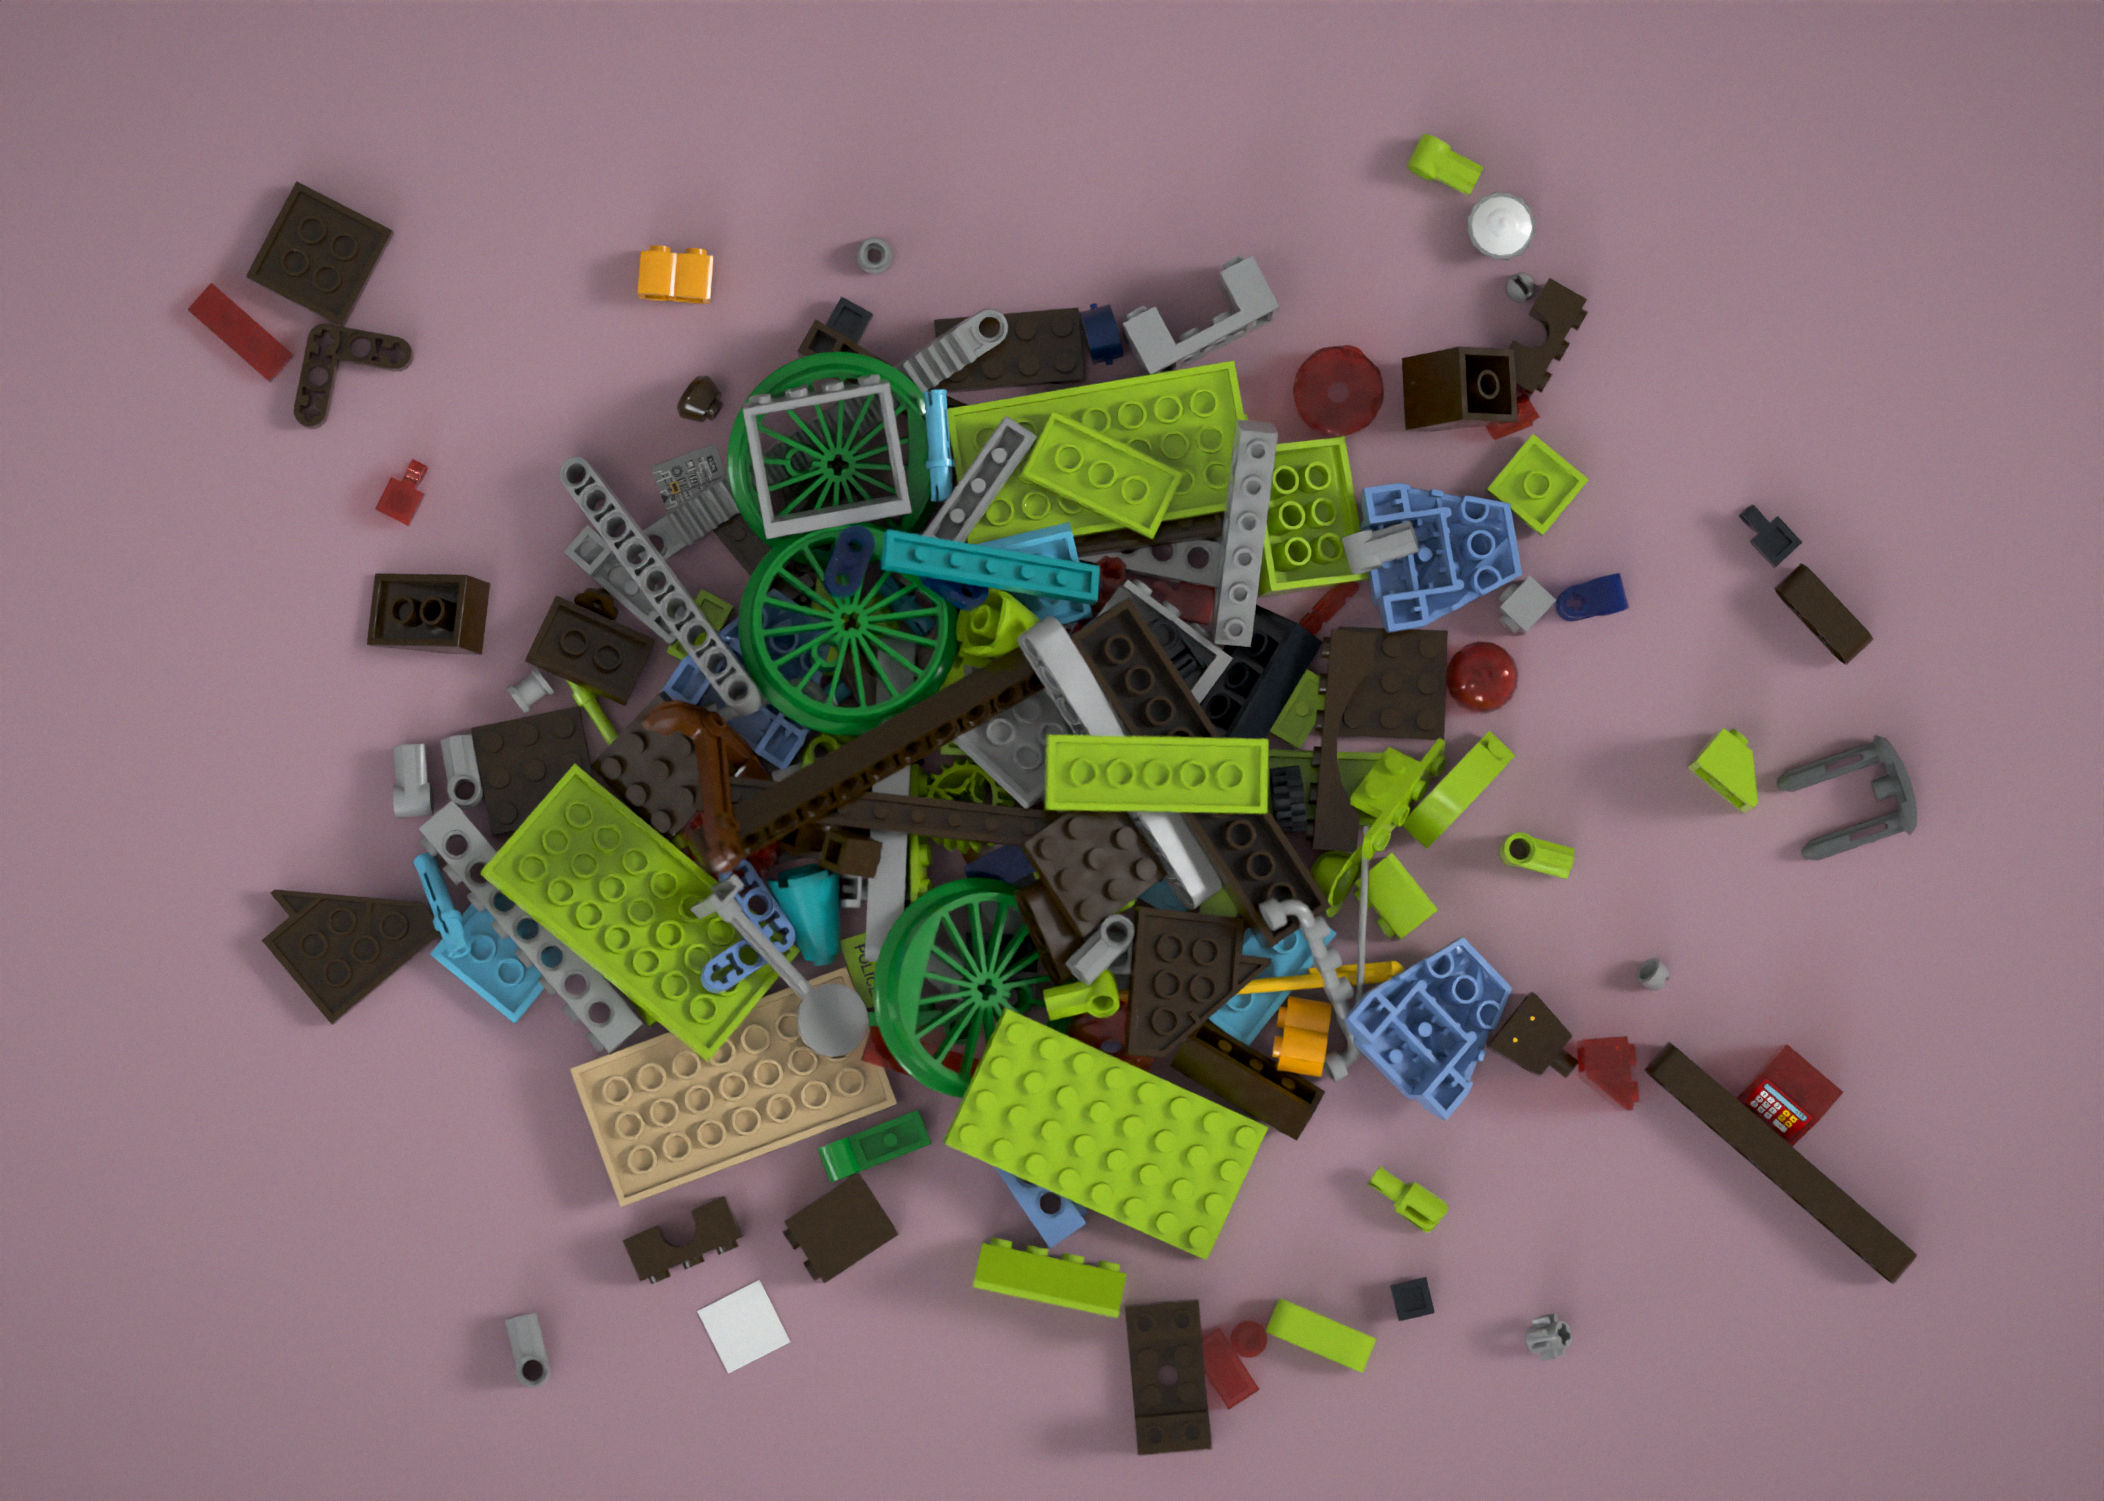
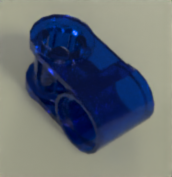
M1620 573L1599 577L1586 583L1571 586L1557 597L1555 603L1558 615L1563 620L1569 622L1595 616H1606L1629 609ZM1571 596H1573L1574 600H1581L1582 606L1577 609V612L1574 607H1567L1566 602L1571 599Z

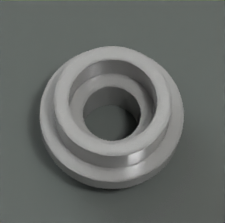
M872 237L864 240L859 245L856 257L859 266L865 272L879 274L889 268L893 254L890 245L885 240ZM876 250L881 253L882 257L878 262H871L868 259V254L871 251Z

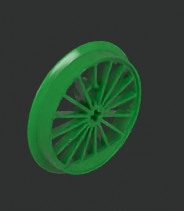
M825 352L805 356L780 367L767 376L751 392L748 398L759 394H770L772 399L783 397L786 390L797 388L804 384L807 385L809 392L815 391L812 382L819 379L837 377L840 378L839 381H843L845 386V379L847 378L858 380L859 377L879 374L880 379L887 378L891 395L900 402L894 408L895 417L904 409L907 410L908 435L899 438L900 446L908 443V464H903L904 471H907L906 483L912 513L902 514V518L897 523L890 517L883 519L891 526L890 529L911 534H917L925 525L937 502H931L930 470L926 469V461L929 460L925 402L921 390L903 373L869 356L849 352ZM875 394L867 395L843 445L844 400H838L836 444H833L820 404L814 405L828 447L820 441L792 409L785 410L821 450L809 444L798 442L762 425L761 422L767 413L755 415L758 431L790 445L784 453V458L763 457L764 464L785 465L788 473L792 475L791 477L768 484L769 492L820 474L775 516L789 513L824 480L826 482L812 510L820 509L832 482H834L833 506L838 505L840 482L842 483L848 503L854 502L847 480L853 484L866 500L873 499L852 475L896 495L894 486L855 469L892 470L891 463L858 461L888 450L887 443L856 453L884 428L883 419L849 449ZM747 398L744 403H749V399ZM741 407L734 421L728 443L727 471L729 484L735 503L746 523L764 543L773 549L790 535L766 539L760 502L757 498L758 491L753 488L751 481L750 465L752 458L743 408ZM799 451L806 452L811 456L810 465L803 470H797L790 464L793 454ZM836 454H840L843 461L847 462V464L840 466V471H834L832 465L828 464V461L834 460ZM835 543L830 544V547L821 546L810 550L821 568L838 569ZM858 545L843 546L842 553L845 569L862 566L866 550ZM804 554L794 560L811 566ZM870 554L868 564L880 559Z
M863 521L792 534L766 554L755 568L744 590L739 609L738 635L746 668L765 698L775 708L795 722L813 730L834 735H862L937 693L944 684L953 665L958 644L956 637L958 615L955 600L947 580L898 572L911 584L864 610L893 572L886 570L858 606L870 554L882 561L884 533L887 530H892L887 527ZM835 543L844 605L810 550ZM841 543H855L866 550L852 604H850ZM804 554L835 606L784 568L797 557ZM779 575L829 613L769 598L766 595L772 583ZM917 588L931 600L933 608L870 616ZM766 605L828 622L764 630L762 628V608ZM935 616L936 640L873 624ZM851 618L856 620L855 629L851 627L846 631L842 628L844 621L848 622ZM829 630L777 661L771 660L764 638ZM871 633L932 648L933 655L925 670L922 671ZM865 639L918 679L909 688L898 694ZM856 642H858L892 699L872 706L866 705ZM847 644H850L860 706L858 708H843L832 705ZM829 645L837 651L838 657L832 662H825L818 656L817 650L821 646ZM811 650L810 661L813 667L797 687H793L777 669ZM817 670L823 673L834 672L827 703L818 702L801 692Z
M965 878L947 882L929 890L910 904L898 917L887 934L878 956L874 975L873 995L876 1018L883 1039L894 1058L908 1074L926 1087L945 1095L963 1098L973 1077L970 1076L982 1020L987 1047L995 1029L993 1017L998 1023L1005 1007L1019 1014L1025 1012L1031 1004L1047 1008L1044 1001L1032 998V992L1028 985L1050 981L1051 979L1048 974L1018 980H1007L1040 957L1037 949L1003 971L1029 932L1024 921L996 961L1008 907L1021 915L1014 896L1015 891L1020 888L1007 882L989 878ZM980 901L998 903L986 959L978 907ZM966 904L968 906L975 962L948 915L950 911ZM940 921L967 970L933 944ZM930 952L959 974L962 979L957 980L926 972ZM924 977L959 986V991L920 998ZM1077 977L1060 986L1076 983ZM978 984L984 987L983 993L977 991ZM1014 987L1018 992V1000L1015 1005L1011 1006L1008 1004L1007 998H1010L1009 991ZM962 998L915 1030L919 1005ZM964 1009L933 1057H931L921 1045L919 1039ZM1073 1016L1050 1020L1049 1018L1046 1026L1066 1035ZM971 1019L960 1071L955 1073L944 1067L941 1062Z

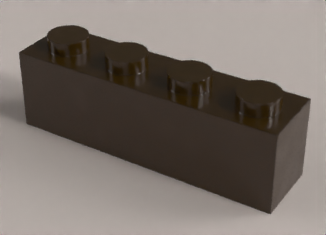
M1207 1021L1185 1039L1170 1065L1184 1076L1193 1079L1213 1091L1216 1095L1232 1102L1247 1113L1254 1115L1296 1141L1315 1113L1326 1092L1296 1073L1277 1070V1062Z

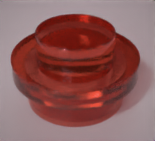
M1243 1321L1233 1328L1230 1342L1233 1350L1238 1355L1251 1358L1259 1355L1265 1349L1267 1335L1264 1328L1257 1322Z

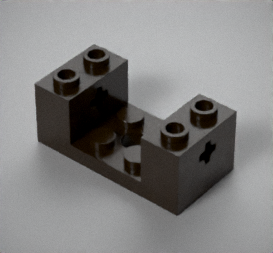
M1189 1299L1125 1305L1138 1456L1212 1449L1199 1300ZM1172 1365L1178 1370L1179 1379L1176 1384L1167 1387L1158 1381L1157 1373L1161 1367Z

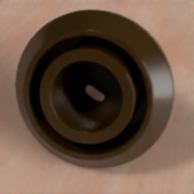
M697 376L687 387L677 404V410L681 418L703 423L706 419L713 421L719 414L724 404L720 401L722 394L709 376Z

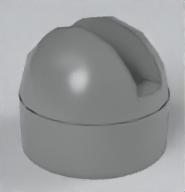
M1526 273L1512 275L1506 284L1507 296L1516 303L1527 302L1535 292V282ZM1517 278H1519V280L1529 290V292L1526 295L1522 291V289L1514 282Z
M1651 958L1644 962L1637 973L1638 982L1652 991L1663 989L1665 987L1664 981L1670 978L1667 967L1656 958Z

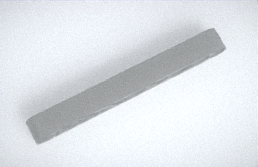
M571 457L565 460L559 470V478L562 484L721 698L738 713L747 715L756 712L763 702L761 689L601 474L583 458ZM586 471L585 478L580 483L575 484L576 477L581 472ZM606 498L604 506L599 510H595L596 503L600 499ZM626 524L624 533L619 537H615L618 527ZM646 551L645 559L641 563L635 564L636 556ZM666 578L665 586L661 590L655 591L656 583ZM686 605L685 614L675 619L677 609ZM707 632L704 643L695 646L696 638L700 634ZM727 660L725 670L716 674L715 669L718 663ZM748 687L746 697L741 701H736L738 691Z
M1048 615L1018 637L1020 648L1075 735L1131 736L1064 627L1056 618ZM1127 811L1167 873L1164 878L1184 907L1194 910L1222 889V883L1218 874L1179 812Z
M879 637L882 642L913 665L915 664V644L894 638ZM878 649V662L896 692L898 694L902 693L914 683V675ZM877 675L876 704H880L892 698ZM910 765L873 785L872 792L909 796ZM870 831V838L882 842L883 846L875 879L868 878L865 961L877 962L887 934L898 917L904 912L906 834Z

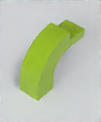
M1488 731L1408 815L1402 826L1428 849L1516 755L1493 733Z

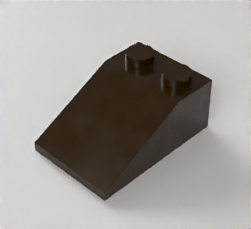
M375 573L367 645L445 654L482 655L490 583L469 575Z

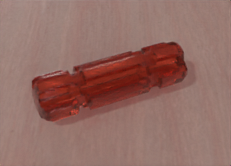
M1356 581L1338 584L1335 589L1331 588L1312 607L1313 612L1311 614L1308 612L1299 621V624L1315 636L1321 630L1322 623H1327L1346 604L1345 599L1347 597L1351 598L1359 590Z

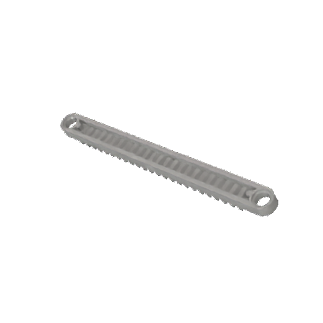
M984 308L892 367L908 377L923 393V391L935 387L939 382L949 378L953 373L960 371L965 365L972 363L976 358L1001 343L1008 332L1007 321L998 310ZM993 317L998 320L1000 328L995 336L985 337L980 333L979 324L984 318ZM879 394L874 395L855 436L864 433L866 429L873 427L883 419ZM867 395L844 399L842 445ZM891 395L893 408H895L900 402ZM838 402L822 412L833 444H836ZM817 415L805 424L828 447ZM801 427L786 435L798 442L809 444L821 450ZM778 440L764 449L762 456L784 458V453L790 445ZM803 451L796 452L791 457L790 464L797 470L806 469L811 463V456ZM751 463V481L753 488L757 489L753 464ZM764 464L767 484L792 476L786 470L785 465ZM728 473L642 528L646 536L655 534L663 539L664 546L659 553L664 560L685 546L692 544L696 539L703 537L708 531L717 528L719 524L726 522L733 515L740 513L731 492ZM646 551L638 554L642 560L645 559Z

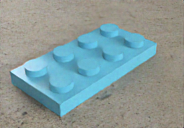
M1249 927L1244 932L1242 955L1272 958L1271 964L1253 980L1305 975L1308 968L1314 963L1312 951L1301 929H1298L1272 948H1262ZM1329 928L1330 935L1322 938L1326 947L1337 934L1331 928ZM1292 990L1235 995L1208 1019L1224 1032L1249 1046Z

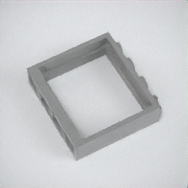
M879 374L859 377L858 383L845 386L843 381H832L821 384L822 390L807 392V387H798L786 390V396L771 399L770 394H759L749 397V403L742 404L766 539L912 513L890 385L887 378L880 379ZM879 394L896 495L773 517L755 415Z

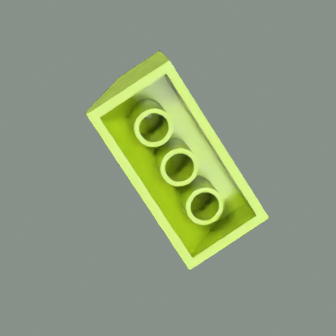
M991 1237L990 1244L982 1243L973 1283L974 1288L1118 1318L1127 1273L1119 1272L1121 1264L1099 1260L1098 1267L1083 1264L1085 1257L1063 1252L1062 1259L1047 1256L1049 1249L1027 1245L1026 1252L1011 1249L1013 1241Z

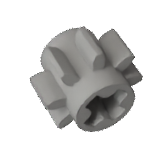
M1556 1313L1533 1318V1326H1530L1526 1331V1343L1529 1350L1535 1354L1540 1353L1541 1361L1565 1356L1564 1348H1568L1572 1342V1333L1569 1325L1565 1321H1558Z

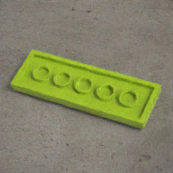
M1046 735L1045 810L1267 813L1268 739Z

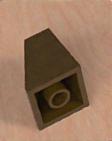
M1455 347L1402 358L1405 430L1442 431L1518 422L1514 349Z

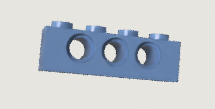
M995 1167L1049 1248L1086 1224L1082 1217L1088 1214L1083 1205L1058 1195L1061 1199V1208L1054 1214H1047L1041 1210L1039 1202L1045 1193L1051 1191L1033 1183L1027 1184L1020 1177Z

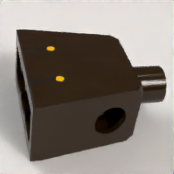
M1530 992L1486 1046L1492 1052L1536 1076H1541L1548 1066H1551L1566 1079L1579 1063L1576 1058L1563 1049L1571 1039L1572 1034L1534 992Z

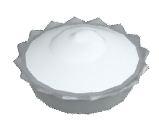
M1495 191L1490 196H1482L1479 203L1472 205V212L1467 217L1469 226L1466 232L1471 237V245L1478 248L1481 255L1489 256L1493 260L1503 259L1508 261L1514 256H1521L1525 249L1531 247L1532 238L1537 234L1535 230L1537 219L1532 215V207L1525 204L1522 197H1515L1510 191L1503 194Z

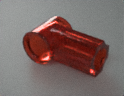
M1105 555L1096 563V566H1100L1098 599L1090 607L1097 614L1100 613L1114 592L1127 578L1125 574L1127 565L1118 556L1113 558Z

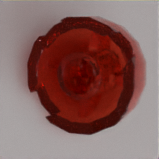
M1477 641L1464 645L1452 656L1447 667L1446 686L1450 697L1460 708L1472 713L1488 714L1500 710L1512 699L1518 687L1519 672L1515 660L1505 648L1493 642Z

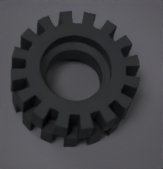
M1300 766L1270 768L1269 777L1274 819L1283 833L1307 831L1306 806Z

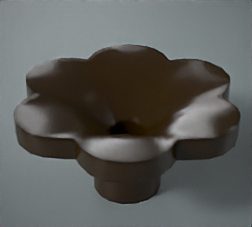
M587 588L584 593H578L574 598L575 604L610 620H615L618 616V609L614 606V599L604 588H598L597 590Z

